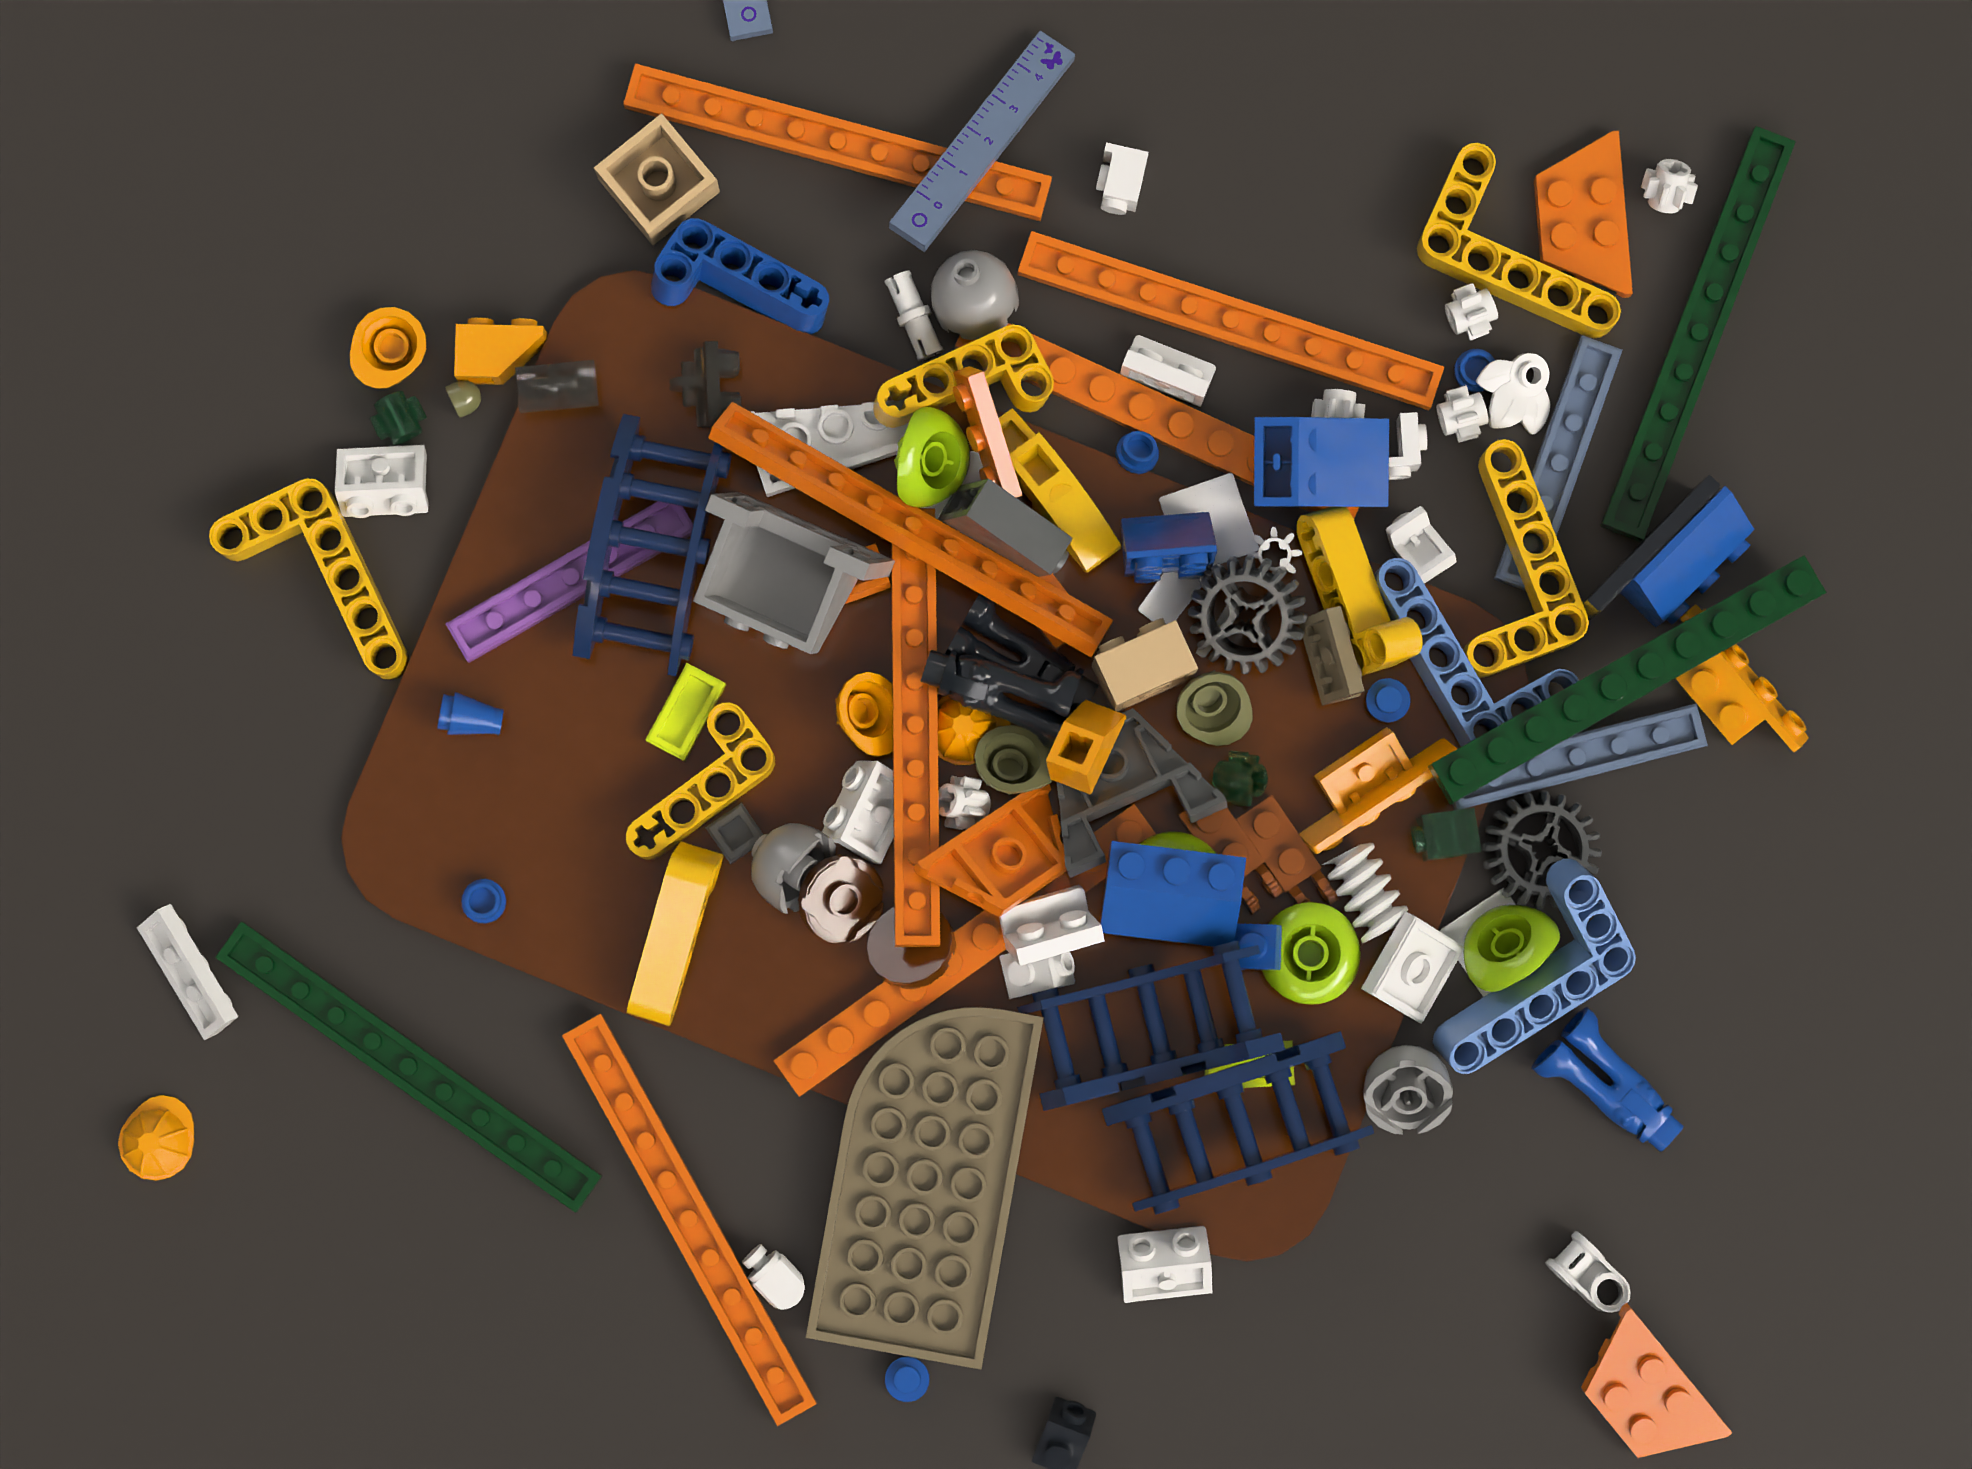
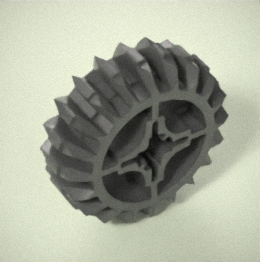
M1247 555L1245 557L1243 568L1236 556L1230 557L1227 560L1228 571L1220 563L1215 564L1211 568L1214 578L1204 574L1199 579V583L1205 591L1195 589L1191 594V598L1201 605L1190 607L1188 609V616L1201 619V621L1193 624L1190 627V632L1192 634L1203 632L1205 635L1197 643V647L1201 650L1211 645L1215 650L1209 656L1210 662L1214 663L1223 655L1227 658L1224 663V669L1227 671L1233 668L1236 661L1240 662L1242 674L1250 672L1252 661H1254L1260 673H1264L1268 669V659L1272 664L1280 666L1284 662L1281 651L1292 655L1297 647L1291 639L1301 640L1304 637L1305 631L1294 624L1305 623L1308 619V614L1302 611H1295L1294 608L1304 605L1306 598L1302 595L1291 596L1290 593L1299 586L1296 579L1291 580L1285 585L1281 579L1286 575L1287 569L1282 566L1275 574L1270 573L1269 569L1272 565V560L1269 558H1265L1258 569L1255 568L1254 555ZM1235 582H1253L1263 586L1269 592L1261 596H1253L1248 594L1243 586L1238 588ZM1222 589L1227 596L1225 602L1229 608V617L1218 626L1215 619L1214 606L1216 597ZM1278 603L1281 610L1282 623L1277 638L1273 640L1268 633L1271 628L1266 621V613ZM1263 605L1253 618V624H1250V618L1247 622L1240 620L1233 624L1243 611V606H1245L1246 610L1249 607L1254 610ZM1235 633H1242L1248 636L1253 643L1258 642L1260 647L1240 646L1230 641L1227 637Z
M1543 790L1539 793L1538 804H1535L1532 794L1526 792L1522 794L1523 808H1521L1517 801L1510 799L1506 802V806L1511 816L1500 810L1493 814L1494 819L1502 826L1499 828L1489 825L1485 828V833L1496 838V842L1482 844V851L1495 852V858L1483 862L1485 869L1498 866L1500 873L1494 875L1490 881L1493 885L1502 882L1504 879L1509 883L1502 892L1505 898L1510 897L1517 889L1520 891L1517 898L1518 905L1525 906L1532 895L1534 896V908L1541 910L1544 908L1546 896H1548L1551 906L1558 908L1548 886L1536 885L1539 876L1543 874L1547 865H1553L1559 860L1571 858L1579 862L1592 875L1598 873L1599 868L1587 861L1588 858L1602 856L1601 849L1589 848L1588 843L1599 839L1600 833L1592 832L1586 834L1583 827L1593 822V818L1590 815L1579 821L1576 819L1575 816L1581 810V804L1576 802L1566 811L1563 809L1566 803V795L1559 794L1555 798L1553 805H1550L1549 792ZM1526 816H1547L1545 823L1541 825L1540 830L1535 836L1524 833L1520 835L1512 832L1514 826ZM1559 822L1572 835L1575 844V856L1571 854V851L1564 849L1558 841ZM1546 837L1545 841L1549 844L1547 848H1551V854L1555 856L1544 857L1537 864L1538 859L1534 856L1537 852H1532V846L1528 844L1540 843ZM1508 845L1513 846L1512 849L1522 853L1525 858L1524 879L1516 873L1510 863L1507 850Z

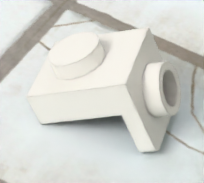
M1417 412L1400 413L1396 420L1399 457H1389V480L1410 478L1411 472L1417 471L1421 465L1420 450H1427V430L1425 424H1418Z
M1422 506L1417 507L1411 512L1401 514L1386 529L1393 553L1397 558L1409 561L1415 567L1424 583L1457 562L1455 553L1431 526L1427 512Z
M1070 952L1021 966L1010 953L999 956L1009 999L1057 987L1069 986L1075 983L1073 975L1075 965Z

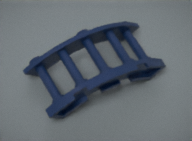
M623 414L610 457L615 458L610 477L604 476L583 575V580H587L584 604H579L572 656L590 659L595 643H603L605 639L670 652L668 675L676 676L681 660H689L691 656L694 634L687 633L694 586L698 565H706L710 550L711 539L704 538L710 515L705 509L711 494L716 492L719 478L727 479L732 454L724 452L725 447L716 442L714 443L712 453L645 441L646 437L639 435L640 417ZM642 458L707 471L700 492L634 479L635 475L630 473L633 462H641ZM631 496L697 509L691 538L685 539L624 527V522L618 521L623 499L630 500ZM620 544L687 557L681 589L614 576V571L608 570L612 547L619 548ZM610 594L677 606L673 635L608 622L607 617L601 616L603 597L609 598Z
M1234 941L1212 947L1214 956L1155 971L1154 964H1148L1129 969V978L1061 996L1059 995L1058 987L1033 993L1034 1002L1017 1007L1018 1012L1029 1014L1041 1011L1058 1080L1054 1081L1056 1090L1039 1094L1043 1111L1120 1092L1118 1083L1121 1091L1285 1050L1281 1033L1263 1037L1261 1028H1256L1239 959L1260 954L1259 946L1255 945L1240 949L1239 941ZM1220 964L1222 965L1239 1034L1235 1035L1237 1044L1229 1046L1224 1045L1223 1038L1218 1039L1201 974L1202 969ZM1183 975L1201 1042L1197 1044L1199 1053L1177 1058L1176 1050L1171 1051L1154 986L1156 981ZM1137 987L1154 1055L1150 1056L1152 1065L1129 1071L1127 1063H1122L1105 994ZM1088 999L1105 1068L1101 1069L1103 1078L1082 1083L1080 1074L1075 1075L1058 1006Z
M1341 1031L1103 1108L1102 1113L1107 1126L1125 1121L1126 1128L1132 1129L1153 1196L1132 1203L1134 1211L1152 1207L1155 1215L1180 1207L1178 1199L1243 1178H1245L1247 1186L1273 1178L1271 1169L1333 1149L1335 1156L1359 1149L1358 1139L1374 1134L1373 1127L1370 1125L1350 1131L1328 1065L1332 1063L1331 1053L1346 1048ZM1301 1063L1305 1064L1306 1070L1311 1069L1333 1135V1137L1311 1145L1288 1078L1292 1076L1290 1067ZM1262 1076L1265 1077L1267 1084H1272L1293 1151L1264 1161L1262 1160L1241 1093L1245 1092L1242 1083ZM1213 1092H1217L1219 1100L1224 1099L1245 1163V1167L1217 1176L1213 1175L1192 1108L1196 1107L1193 1099ZM1168 1107L1170 1115L1175 1114L1197 1181L1171 1190L1148 1123L1152 1121L1151 1112Z

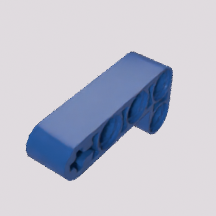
M690 218L683 221L656 259L651 291L654 298L661 304L676 306L683 303L700 280L758 313L786 324L797 331L812 335L823 326L829 304V293L823 285L704 220ZM695 243L701 246L702 248L692 249L686 246L685 244ZM724 264H734L739 269L731 270L726 268ZM673 275L678 277L680 281L672 282L664 277ZM770 284L775 286L777 290H767L761 285Z

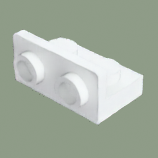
M1137 335L1130 350L1128 349L1120 375L1201 407L1216 367L1214 364Z
M410 445L337 449L335 494L342 516L366 518L374 515L397 514L409 516L414 513H427L429 503L425 491L427 462L425 446Z
M856 761L843 777L842 791L836 803L829 808L824 817L822 832L831 837L834 843L841 844L870 863L881 864L894 838L893 770L879 761Z
M1080 885L1024 900L999 917L1005 948L1020 966L1105 941L1102 926L1089 912L1085 891Z
M1204 1226L1118 1236L1124 1303L1212 1293L1211 1257L1207 1232Z

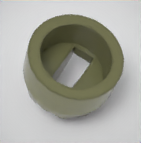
M460 380L445 386L459 418L473 413L478 408L481 402L480 389L473 382Z

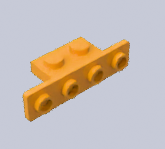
M1695 604L1680 619L1682 622H1685L1706 609L1701 610ZM1737 644L1675 678L1731 745L1764 720L1769 723L1793 752L1801 748L1809 738L1805 733L1806 726L1802 719L1794 711H1787L1776 699L1778 694L1774 686L1765 677H1758L1748 665L1749 659L1746 653Z
M1388 727L1384 728L1314 775L1334 810L1303 830L1299 835L1315 854L1335 848L1342 842L1345 835L1359 826H1366L1379 817L1381 811L1393 803L1401 802L1411 797L1417 787L1434 778L1428 766L1458 748L1445 738H1441L1409 760L1393 731Z

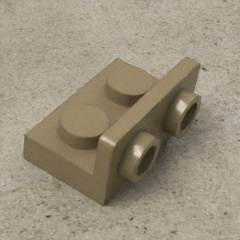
M1341 606L1328 608L1309 616L1307 621L1299 624V626L1305 631L1303 640L1321 704L1327 705L1359 697L1361 692H1364L1362 672L1355 659L1349 638V626L1344 620Z

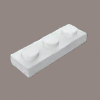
M171 904L157 909L137 927L204 1040L218 1034L239 1017L232 1007L230 998L223 992L211 972L207 960L201 955L187 932L185 923L178 917Z

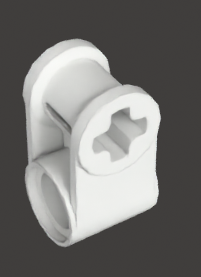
M1575 1231L1571 1235V1243L1555 1259L1549 1258L1545 1264L1559 1279L1576 1291L1596 1310L1609 1313L1620 1311L1621 1307L1630 1300L1631 1291L1628 1282L1605 1260V1257L1592 1243ZM1581 1254V1256L1569 1268V1265ZM1606 1279L1615 1282L1619 1291L1616 1301L1609 1305L1603 1304L1597 1297V1287Z

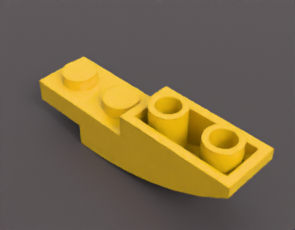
M1013 408L998 419L1020 489L1032 502V509L1073 538L1066 550L1081 568L1088 573L1121 549L1120 542L1094 502L1040 432L1035 435Z

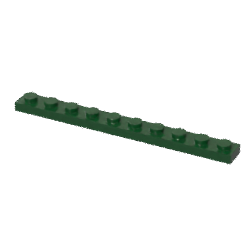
M1758 126L1752 129L1604 514L1601 527L1639 542L1644 540L1796 141Z
M1803 555L1430 764L1428 768L1451 805L1827 592L1807 558Z
M240 922L215 957L575 1213L579 1211L603 1177V1175L245 922Z

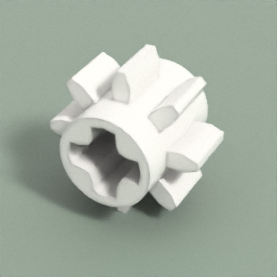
M1664 159L1657 164L1656 170L1646 169L1641 188L1645 189L1643 197L1649 198L1648 204L1659 212L1676 213L1682 209L1684 202L1688 204L1693 203L1698 187L1694 183L1695 175L1690 174L1691 169L1687 164L1674 159Z
M1470 283L1453 290L1454 293L1451 294L1453 301L1445 304V312L1454 333L1458 335L1466 331L1469 340L1488 334L1489 330H1492L1489 322L1498 319L1497 308L1488 289L1476 292L1474 284Z
M1466 385L1446 391L1447 394H1444L1446 402L1436 406L1439 423L1444 435L1456 433L1459 443L1477 438L1481 434L1479 426L1488 424V413L1482 395L1479 392L1469 395Z
M1326 389L1324 390L1323 400L1314 399L1311 417L1364 418L1365 404H1356V393L1353 391Z
M1272 527L1270 531L1271 538L1264 541L1260 536H1254L1255 541L1261 546L1258 552H1251L1247 555H1254L1255 559L1259 558L1260 563H1262L1264 560L1262 552L1270 549V542L1277 541L1279 542L1280 549H1287L1288 556L1287 558L1280 559L1279 567H1270L1269 570L1273 571L1272 574H1275L1283 566L1293 574L1296 572L1289 562L1291 556H1300L1302 551L1291 550L1288 545L1294 538L1293 533L1287 535L1282 540L1277 538V530L1275 527Z
M951 776L950 784H944L939 789V814L946 817L945 827L959 830L968 829L988 816L991 800L986 791L980 790L981 779L967 776L963 778Z

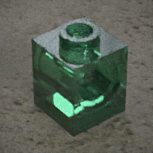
M1474 808L1421 815L1416 818L1418 826L1411 827L1415 853L1422 852L1423 862L1473 855L1481 852Z

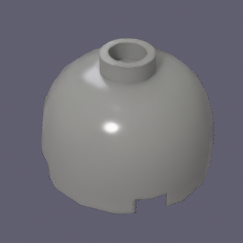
M970 250L959 252L949 257L938 268L931 283L932 308L939 324L948 333V329L959 333L963 339H979L1007 326V318L1014 309L1016 312L1019 306L1018 288L1009 269L1003 261L987 252Z
M797 823L785 824L772 830L769 834L759 837L752 849L751 877L760 896L782 913L788 914L787 908L794 912L799 911L798 898L802 882L810 869L825 858L835 856L836 845L831 837L818 829Z
M1402 1045L1392 1047L1381 1053L1367 1070L1363 1089L1366 1111L1369 1118L1378 1127L1386 1131L1403 1135L1402 1129L1411 1130L1417 1128V1134L1428 1132L1440 1125L1449 1115L1452 1108L1453 1087L1446 1066L1435 1054L1420 1046Z

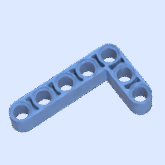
M1393 558L1385 562L1375 572L1374 577L1391 621L1407 617V611L1409 610L1420 612L1425 619V628L1420 629L1422 649L1410 660L1461 747L1476 739L1473 733L1475 724H1482L1489 730H1492L1512 719V703H1519L1528 710L1551 697L1548 692L1550 682L1557 683L1565 689L1579 681L1573 672L1566 669H1557L1500 701L1493 703L1415 567L1403 558ZM1391 572L1399 575L1403 581V590L1394 591L1390 589L1384 580L1385 573ZM1431 648H1438L1446 654V667H1438L1430 661L1429 650ZM1452 686H1460L1468 692V705H1459L1452 699Z
M1570 858L1557 861L1550 867L1546 878L1548 889L1574 940L1552 953L1538 969L1524 980H1520L1500 991L1489 993L1442 1023L1435 1031L1433 1036L1434 1048L1456 1072L1470 1074L1477 1071L1626 976L1635 965L1636 955L1600 882L1576 860ZM1577 881L1576 885L1572 889H1570L1571 886Z

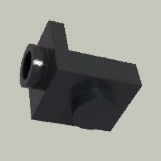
M1055 1397L1031 1462L1048 1469H1077L1090 1439L1096 1412L1086 1408L1079 1402Z

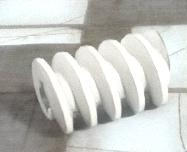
M1373 843L1360 844L1322 864L1336 865L1327 876L1329 881L1344 880V883L1336 891L1337 896L1351 895L1353 897L1344 909L1346 912L1360 911L1361 914L1352 923L1354 928L1368 926L1369 930L1361 938L1362 944L1396 927L1404 912L1408 911L1407 906L1392 907L1391 905L1400 895L1398 890H1383L1392 879L1390 874L1375 875L1383 861L1381 858L1367 859L1368 854L1375 848Z

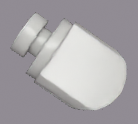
M759 1244L742 1261L747 1269L754 1268L748 1279L751 1281L752 1286L773 1307L781 1310L793 1307L799 1303L804 1294L805 1285L802 1274L778 1251L775 1250L766 1256L767 1250L762 1244Z

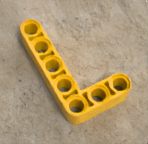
M1471 143L1463 147L1452 165L1418 241L1417 253L1422 263L1466 284L1473 283L1477 289H1488L1490 294L1583 336L1594 339L1608 334L1620 318L1621 309L1616 297L1604 290L1468 231V227L1494 172L1496 160L1492 150L1485 144ZM1466 159L1478 160L1484 168V173L1476 176L1469 174L1464 169L1463 161ZM1452 197L1460 198L1464 201L1467 212L1454 214L1448 210L1445 201ZM1432 236L1443 237L1449 244V251L1446 253L1433 251L1429 246L1428 239ZM1474 253L1482 254L1488 260L1489 269L1484 271L1473 269L1468 262V256ZM1519 271L1525 274L1529 283L1528 287L1519 289L1512 286L1508 280V273ZM1554 288L1561 289L1567 295L1568 304L1560 307L1551 303L1548 298V290ZM1598 306L1604 309L1608 317L1607 323H1594L1588 316V308Z
M1506 439L1497 440L1492 443L1480 457L1478 467L1535 614L1483 633L1472 639L1465 646L1463 651L1479 678L1489 677L1568 647L1584 636L1589 625L1586 610L1525 456L1519 445ZM1499 452L1508 456L1511 461V470L1509 472L1503 473L1494 469L1491 464V455L1493 453ZM1518 493L1527 501L1525 513H1516L1507 505L1508 494ZM1532 533L1540 537L1543 542L1542 553L1533 554L1525 549L1523 545L1525 534ZM1542 574H1550L1559 582L1557 594L1549 595L1542 591L1539 585V579ZM1558 615H1568L1575 623V632L1572 636L1562 635L1557 630L1555 621ZM1517 630H1526L1532 634L1535 641L1532 651H1522L1517 647L1514 640ZM1484 645L1491 649L1494 654L1492 666H1480L1475 661L1473 652L1476 646Z
M309 478L300 480L214 522L209 533L210 543L218 553L231 561L245 560L303 532L364 664L371 672L382 679L391 680L404 674L409 662L406 648L333 494L321 482ZM310 492H321L323 499L320 507L314 511H304L302 504L305 496ZM280 510L283 516L280 526L274 530H265L263 526L265 515L270 511ZM232 529H241L243 535L241 543L236 548L225 549L223 540L226 533ZM331 530L339 531L341 541L338 547L330 551L323 550L321 547L323 535ZM349 569L358 570L359 582L357 585L349 590L341 589L339 579L342 573ZM367 608H375L378 613L376 624L369 629H360L357 623L360 612ZM393 647L396 651V661L389 668H378L376 665V655L383 648Z

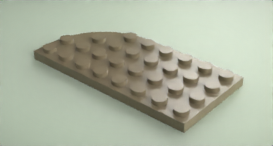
M992 1007L948 1009L926 1016L900 1030L868 1062L854 1086L845 1114L806 1338L982 1369L1044 1017Z

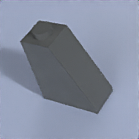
M989 478L961 485L951 496L938 517V520L1038 577L1048 576L1052 573L1055 574L1063 567L1069 556V552L1066 549L1073 539Z

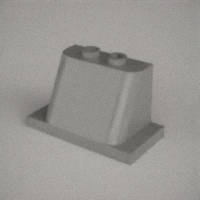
M742 492L711 494L705 511L725 520L693 602L724 615V622L734 628L749 631L751 627L764 633L763 640L769 644L784 649L791 645L809 654H815L820 651L857 580L865 581L889 577L895 560Z

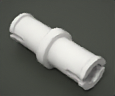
M908 270L893 276L894 279L891 277L884 282L900 316L897 317L900 327H905L916 352L917 360L923 361L935 356L934 353L940 354L944 349L940 345L928 317L932 313L929 305H923L911 277L912 274Z

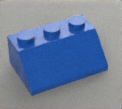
M1726 486L1719 490L1620 592L1655 628L1665 620L1671 625L1675 623L1690 607L1685 600L1696 589L1703 594L1721 576L1715 569L1726 558L1733 563L1749 548L1750 544L1745 539L1755 529L1733 493Z
M1112 841L1109 847L1100 922L1103 933L1210 947L1234 942L1242 899L1246 857Z

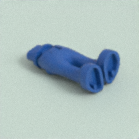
M1588 1007L1583 1008L1567 1023L1561 1032V1036L1598 1065L1612 1079V1085L1609 1086L1598 1078L1561 1040L1552 1042L1534 1061L1531 1067L1532 1070L1544 1078L1562 1077L1570 1081L1610 1120L1627 1132L1638 1135L1637 1139L1640 1142L1648 1141L1659 1152H1662L1681 1132L1684 1126L1671 1115L1673 1108L1669 1105L1664 1106L1662 1098L1653 1086L1634 1068L1621 1059L1603 1040L1599 1033L1598 1019L1594 1012Z

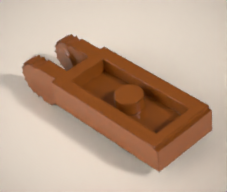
M1273 795L1236 819L1266 861L1264 865L1274 876L1283 893L1287 892L1295 904L1310 902L1297 886V884L1309 876L1325 901L1331 905L1339 900L1334 889L1320 871L1322 867Z
M1228 808L1222 809L1194 823L1190 822L1185 811L1178 815V818L1188 832L1207 843L1216 854L1246 857L1244 877L1254 870L1266 891L1272 894L1274 898L1283 893L1274 876L1263 864L1266 861ZM1243 883L1241 900L1248 910L1254 914L1261 909L1259 901L1254 893Z

